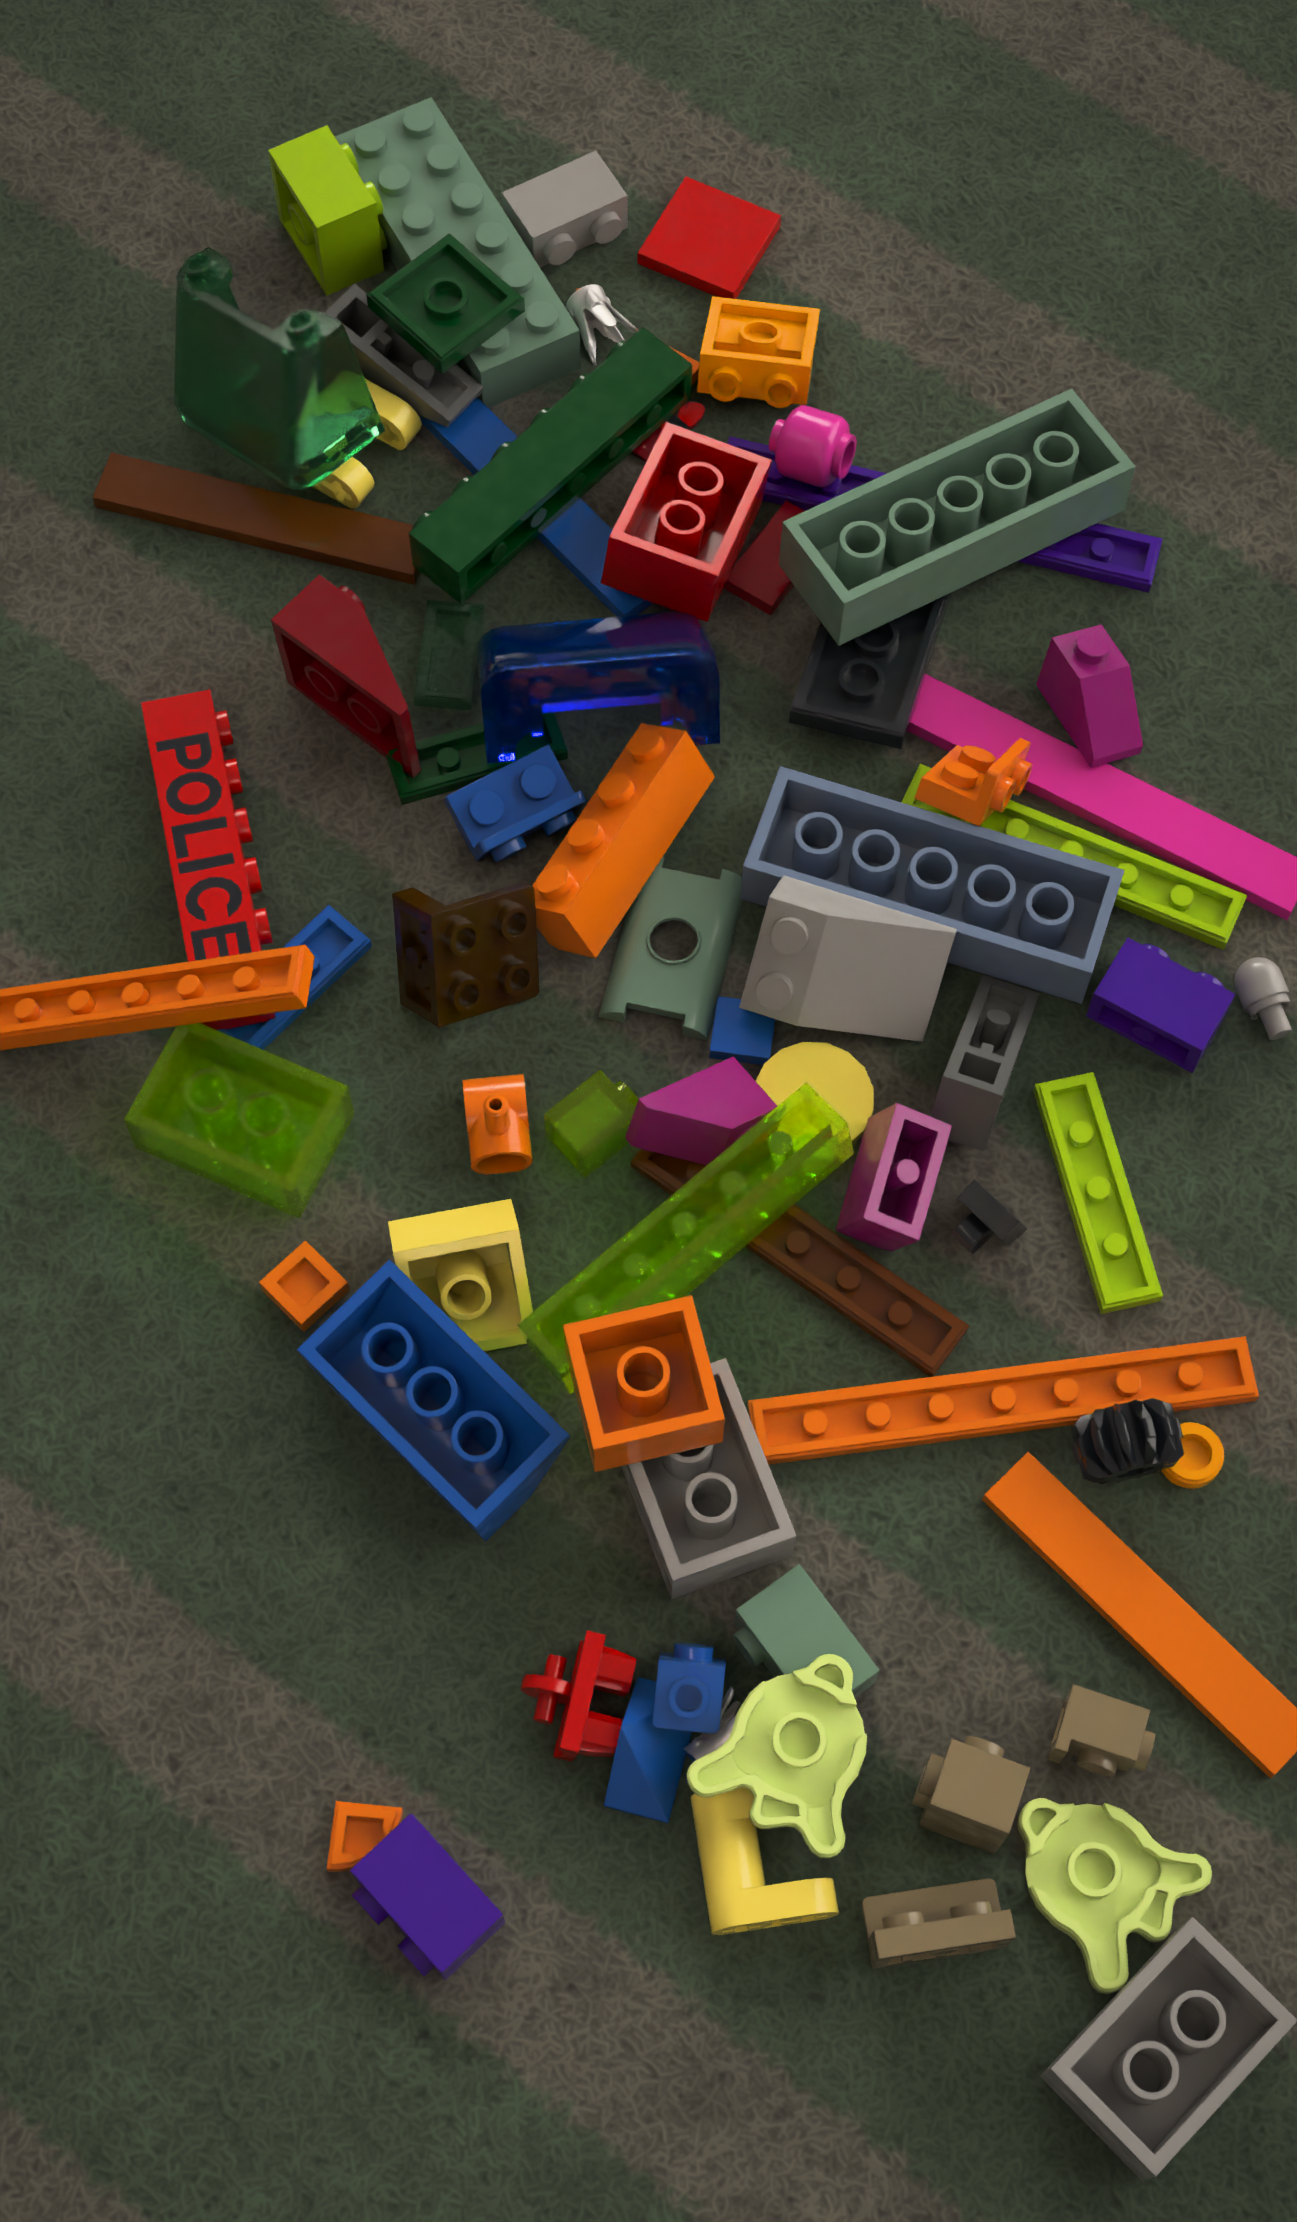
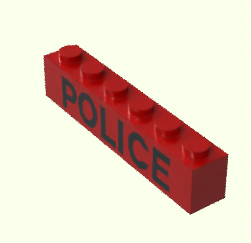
M210 689L141 702L188 962L263 951L262 945L273 943L266 907L254 908L252 894L263 892L256 857L247 859L244 857L242 844L253 842L246 807L235 809L233 795L243 793L237 759L225 760L223 746L234 744L227 710L215 711ZM275 1013L203 1022L201 1024L204 1034L215 1030L231 1029L265 1022L276 1017Z

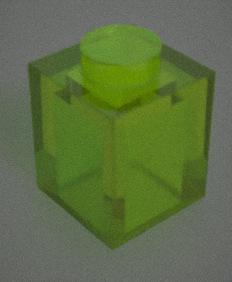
M599 1070L544 1114L545 1136L586 1178L629 1143L625 1136L638 1098L625 1083L617 1081L614 1084Z

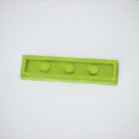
M1094 1072L1035 1084L1033 1092L1100 1314L1160 1302L1163 1293Z

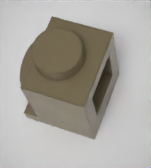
M1073 1684L1064 1697L1047 1759L1060 1763L1068 1752L1078 1756L1076 1765L1080 1768L1108 1777L1115 1776L1117 1769L1128 1772L1130 1768L1144 1772L1152 1753L1156 1735L1145 1730L1150 1710Z

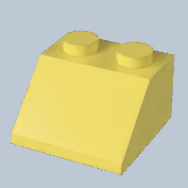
M511 1199L388 1221L395 1265L484 1352L538 1342L520 1232Z

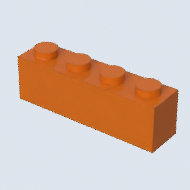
M641 723L532 885L535 890L536 927L550 945L562 951L597 958L715 778L685 730Z

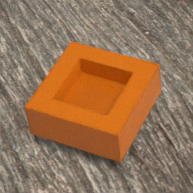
M306 1240L259 1281L261 1290L303 1332L350 1291L348 1282Z

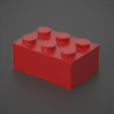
M666 422L609 536L601 584L708 622L760 510L772 460Z

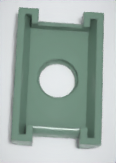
M662 857L625 914L599 1017L624 1022L627 1009H634L684 1020L683 1035L709 1040L716 1011L717 997L720 995L743 900L740 899L742 877L725 869H722L720 880L664 868L665 857ZM670 920L688 924L697 936V946L693 953L677 961L666 960L658 956L651 947L650 936L659 924Z

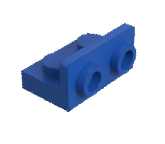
M548 744L447 795L443 801L476 861L492 855L495 863H499L527 847L523 840L524 837L542 828L546 836L550 837L573 825L577 820L574 812L582 807L586 799L581 790L574 793Z

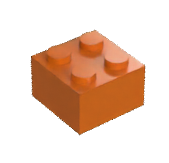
M692 1295L563 1325L565 1354L595 1472L723 1442L725 1418Z

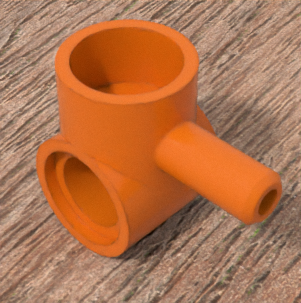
M524 1074L462 1080L471 1169L476 1173L489 1175L518 1172L528 1168L533 1160Z

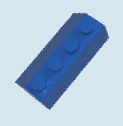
M390 1259L297 1349L307 1364L485 1542L532 1496L570 1439V1435Z

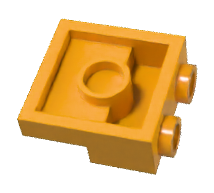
M712 296L700 352L697 392L711 394L715 399L723 402L741 397L765 400L775 408H785L791 404L807 405L820 309Z

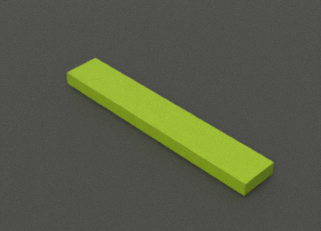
M920 764L901 803L967 822L914 798L921 778L931 769ZM1012 800L1009 801L1002 813L994 811L980 825V827L1125 870L1114 906L1222 950L1225 949L1247 897L1244 893Z

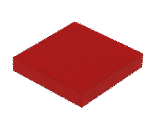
M685 176L638 251L637 264L716 297L737 299L779 230L781 215Z

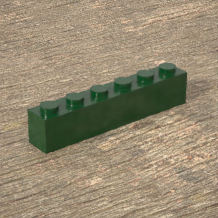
M644 327L628 341L618 342L610 350L603 363L589 375L583 374L578 377L562 399L551 408L547 407L538 412L530 423L529 428L513 442L502 444L495 451L490 462L473 477L467 476L462 479L454 488L451 496L434 511L425 512L417 519L409 532L412 565L457 602L463 604L691 399L692 364Z

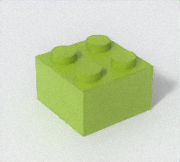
M328 125L269 149L279 220L326 296L383 272L382 251L388 247L384 231L378 221V215L383 213V204L374 184L371 181L364 183L359 176L358 164L347 143L340 145Z

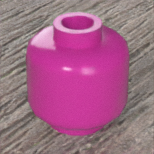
M801 405L793 409L786 420L778 419L769 439V451L776 453L775 461L780 474L806 484L825 488L832 484L836 478H845L855 456L857 440L856 436L850 434L849 424L843 417L810 406Z

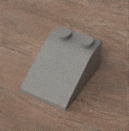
M783 875L768 899L739 1008L795 1026L923 1042L957 929Z

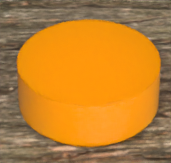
M1182 1423L1180 1426L1184 1437L1181 1439L1184 1455L1173 1467L1161 1469V1471L1168 1480L1177 1486L1189 1489L1200 1488L1213 1481L1221 1470L1224 1462L1223 1445L1219 1437L1208 1427L1199 1423Z

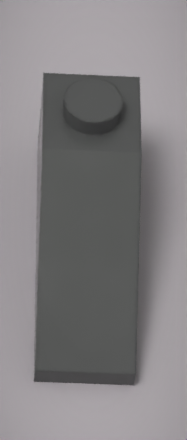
M354 283L319 317L312 354L334 372L339 369L352 371L400 397L418 415L449 427L482 393L483 386L456 364L443 374L368 308L367 293Z
M986 975L982 976L943 1074L931 1113V1117L952 1125L948 1141L957 1145H966L985 1151L1040 993Z

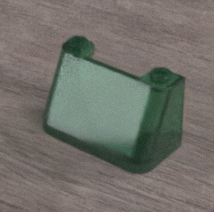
M207 247L203 251L187 258L176 276L173 397L177 411L187 426L282 486L290 489L311 487L330 475L385 431L344 324L326 313L302 309L291 313L274 330L240 311L229 286L233 278V269L229 260L219 252Z

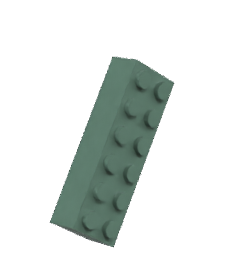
M432 97L335 136L340 145L347 143L356 158L359 176L364 183L371 181L379 193L383 204V213L378 215V221L387 240L388 247L385 251L398 271L450 233L524 298L525 312L456 363L458 367L483 386L482 393L478 398L488 408L581 368L579 328Z
M1071 388L783 521L779 566L839 646L1124 511L1136 466Z

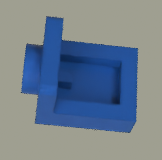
M674 1643L673 1653L660 1652L653 1711V1725L655 1727L711 1734L719 1731L726 1659L713 1658L714 1647L694 1643Z

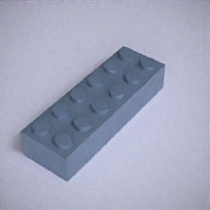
M780 766L743 865L740 899L766 907L769 896L782 876L785 875L955 928L957 931L947 963L1082 1004L1125 870Z

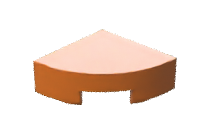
M336 1801L327 1871L343 1872L353 1868L401 1823L403 1808Z

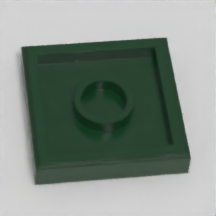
M450 233L366 294L368 308L442 374L525 312L524 298Z

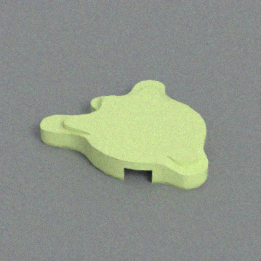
M824 1654L817 1657L806 1668L761 1682L748 1694L738 1710L732 1732L726 1742L717 1750L695 1760L689 1766L687 1782L690 1789L700 1797L709 1798L739 1788H746L751 1791L754 1797L749 1817L755 1827L759 1829L795 1828L802 1835L806 1845L813 1854L819 1858L837 1856L844 1848L846 1839L841 1819L842 1801L847 1789L859 1774L866 1755L867 1734H865L863 1720L856 1707L857 1703L852 1692L853 1672L846 1660L834 1654Z
M1037 1798L1029 1801L1018 1816V1830L1025 1842V1875L1029 1893L1037 1909L1054 1927L1069 1935L1081 1949L1089 1982L1100 1993H1114L1120 1990L1127 1982L1129 1972L1126 1939L1130 1933H1138L1153 1943L1164 1940L1171 1931L1175 1901L1180 1897L1200 1893L1210 1884L1212 1870L1206 1858L1198 1854L1174 1852L1161 1846L1150 1836L1140 1822L1123 1809L1104 1803L1102 1806L1093 1804L1074 1805V1803L1058 1804L1046 1798Z

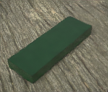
M551 704L416 741L421 772L414 779L404 772L399 762L391 757L399 748L388 750L389 756L386 754V760L401 805L461 789L548 744L557 761L568 759V751Z

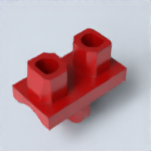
M588 1630L585 1632L584 1640L579 1642L570 1682L563 1680L567 1659L552 1654L548 1655L543 1675L527 1674L523 1676L521 1691L529 1696L538 1698L533 1716L534 1721L552 1724L557 1703L565 1704L552 1758L572 1762L578 1754L593 1757H612L615 1754L622 1719L589 1711L594 1689L626 1697L632 1683L636 1658L604 1646L606 1638L604 1634Z

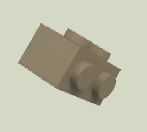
M966 1736L964 1743L951 1739L942 1757L931 1753L928 1763L921 1774L912 1801L913 1805L924 1808L918 1826L995 1854L1010 1834L1030 1767L1003 1758L1005 1750L988 1740Z

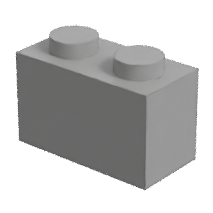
M597 151L502 192L503 210L539 267L549 263L560 265L568 261L576 251L596 242L599 244L609 243L617 238L622 230L628 228V195Z

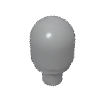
M1254 957L1243 962L1235 973L1234 985L1244 1011L1249 1013L1252 1020L1258 1019L1256 1013H1259L1270 1040H1276L1290 1034L1292 1028L1284 1011L1291 1004L1289 1000L1290 992L1281 970L1273 961L1263 957Z

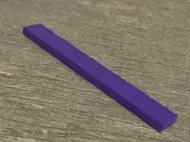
M729 436L727 442L729 445L772 460L763 501L783 505L787 500L804 511L887 474L851 465L845 478H836L829 486L819 488L780 474L775 461L776 453L769 451V445ZM1096 523L1020 559L1018 562L1149 593L1163 539Z

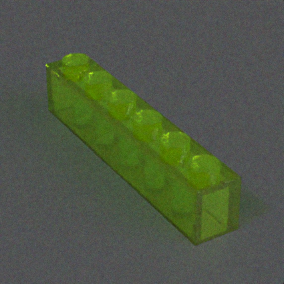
M807 1082L804 1083L520 1322L518 1327L532 1353L567 1392L572 1394L575 1390L565 1354L563 1325L686 1297L854 1154L848 1123Z

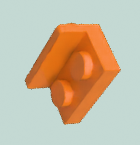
M1022 738L1018 739L997 761H995L996 758L992 753L983 748L970 745L961 747L957 745L921 778L914 798L976 826H980L994 811L1002 813L1008 805L1012 794L1019 796L1023 791L1033 766L1032 763L1025 760L1031 742Z

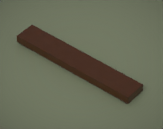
M111 452L92 497L96 508L415 585L419 570L412 565L409 532L413 527L412 524Z
M640 1149L631 1160V1167L928 1376L934 1377L969 1329L968 1324L733 1161L715 1168Z

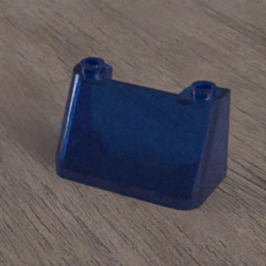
M667 612L502 626L491 629L478 642L477 662L487 763L516 761V747L523 736L529 732H532V737L544 736L542 713L659 703L661 726L673 725V720H675L688 730L695 746L720 744V678L717 659L703 624L697 617L689 613Z

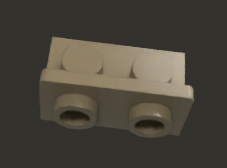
M990 1878L866 1897L861 1905L872 1969L1004 1949L1016 1938L1011 1909L1001 1911L996 1883Z

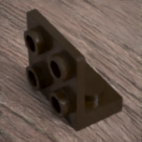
M523 882L449 905H444L413 887L392 893L401 1005L440 1028L536 997L539 994L534 887Z

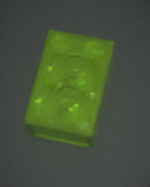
M196 1023L176 1026L124 1121L135 1148L300 1219L355 1114L349 1086L206 1025Z

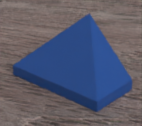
M637 1677L620 1728L604 1807L668 1824L686 1756L683 1749L689 1745L692 1731L655 1727L653 1725L656 1681Z

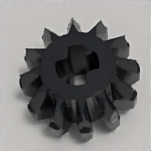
M1155 1398L1144 1401L1136 1399L1128 1403H1115L1108 1408L1096 1409L1092 1414L1081 1416L1071 1428L1074 1442L1071 1446L1076 1465H1080L1083 1479L1094 1483L1105 1484L1115 1481L1119 1483L1124 1480L1139 1479L1148 1474L1159 1473L1161 1469L1173 1467L1184 1455L1181 1439L1184 1437L1179 1419L1175 1418L1170 1403Z

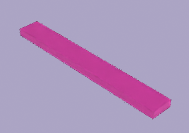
M925 674L907 730L908 732L948 752L957 745L961 747L969 745L980 747L992 753L996 758L995 761L1018 739L1031 742V746L1025 760L1032 763L1033 766L1024 787L1025 790L1191 873L1247 895V901L1288 920L1297 904L1296 856L1107 763L1091 768L1079 749Z

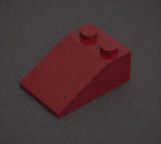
M319 574L271 619L287 682L385 758L386 754L389 756L388 750L398 748L391 757L399 762L404 772L414 779L421 772L409 709L366 616L364 604L351 589L343 585L337 588Z

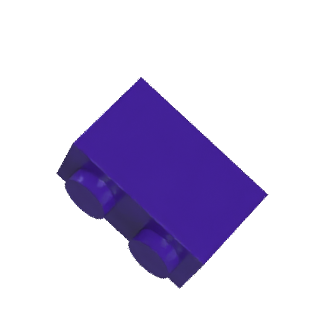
M1127 937L1095 990L1086 1017L1193 1073L1226 1017L1235 993L1225 989L1223 984L1214 976L1204 972H1193L1172 961L1162 949L1151 944H1140Z
M412 1813L350 1869L354 1879L360 1885L351 1894L352 1897L378 1926L389 1917L406 1937L397 1947L423 1977L434 1968L446 1980L505 1924L504 1916Z

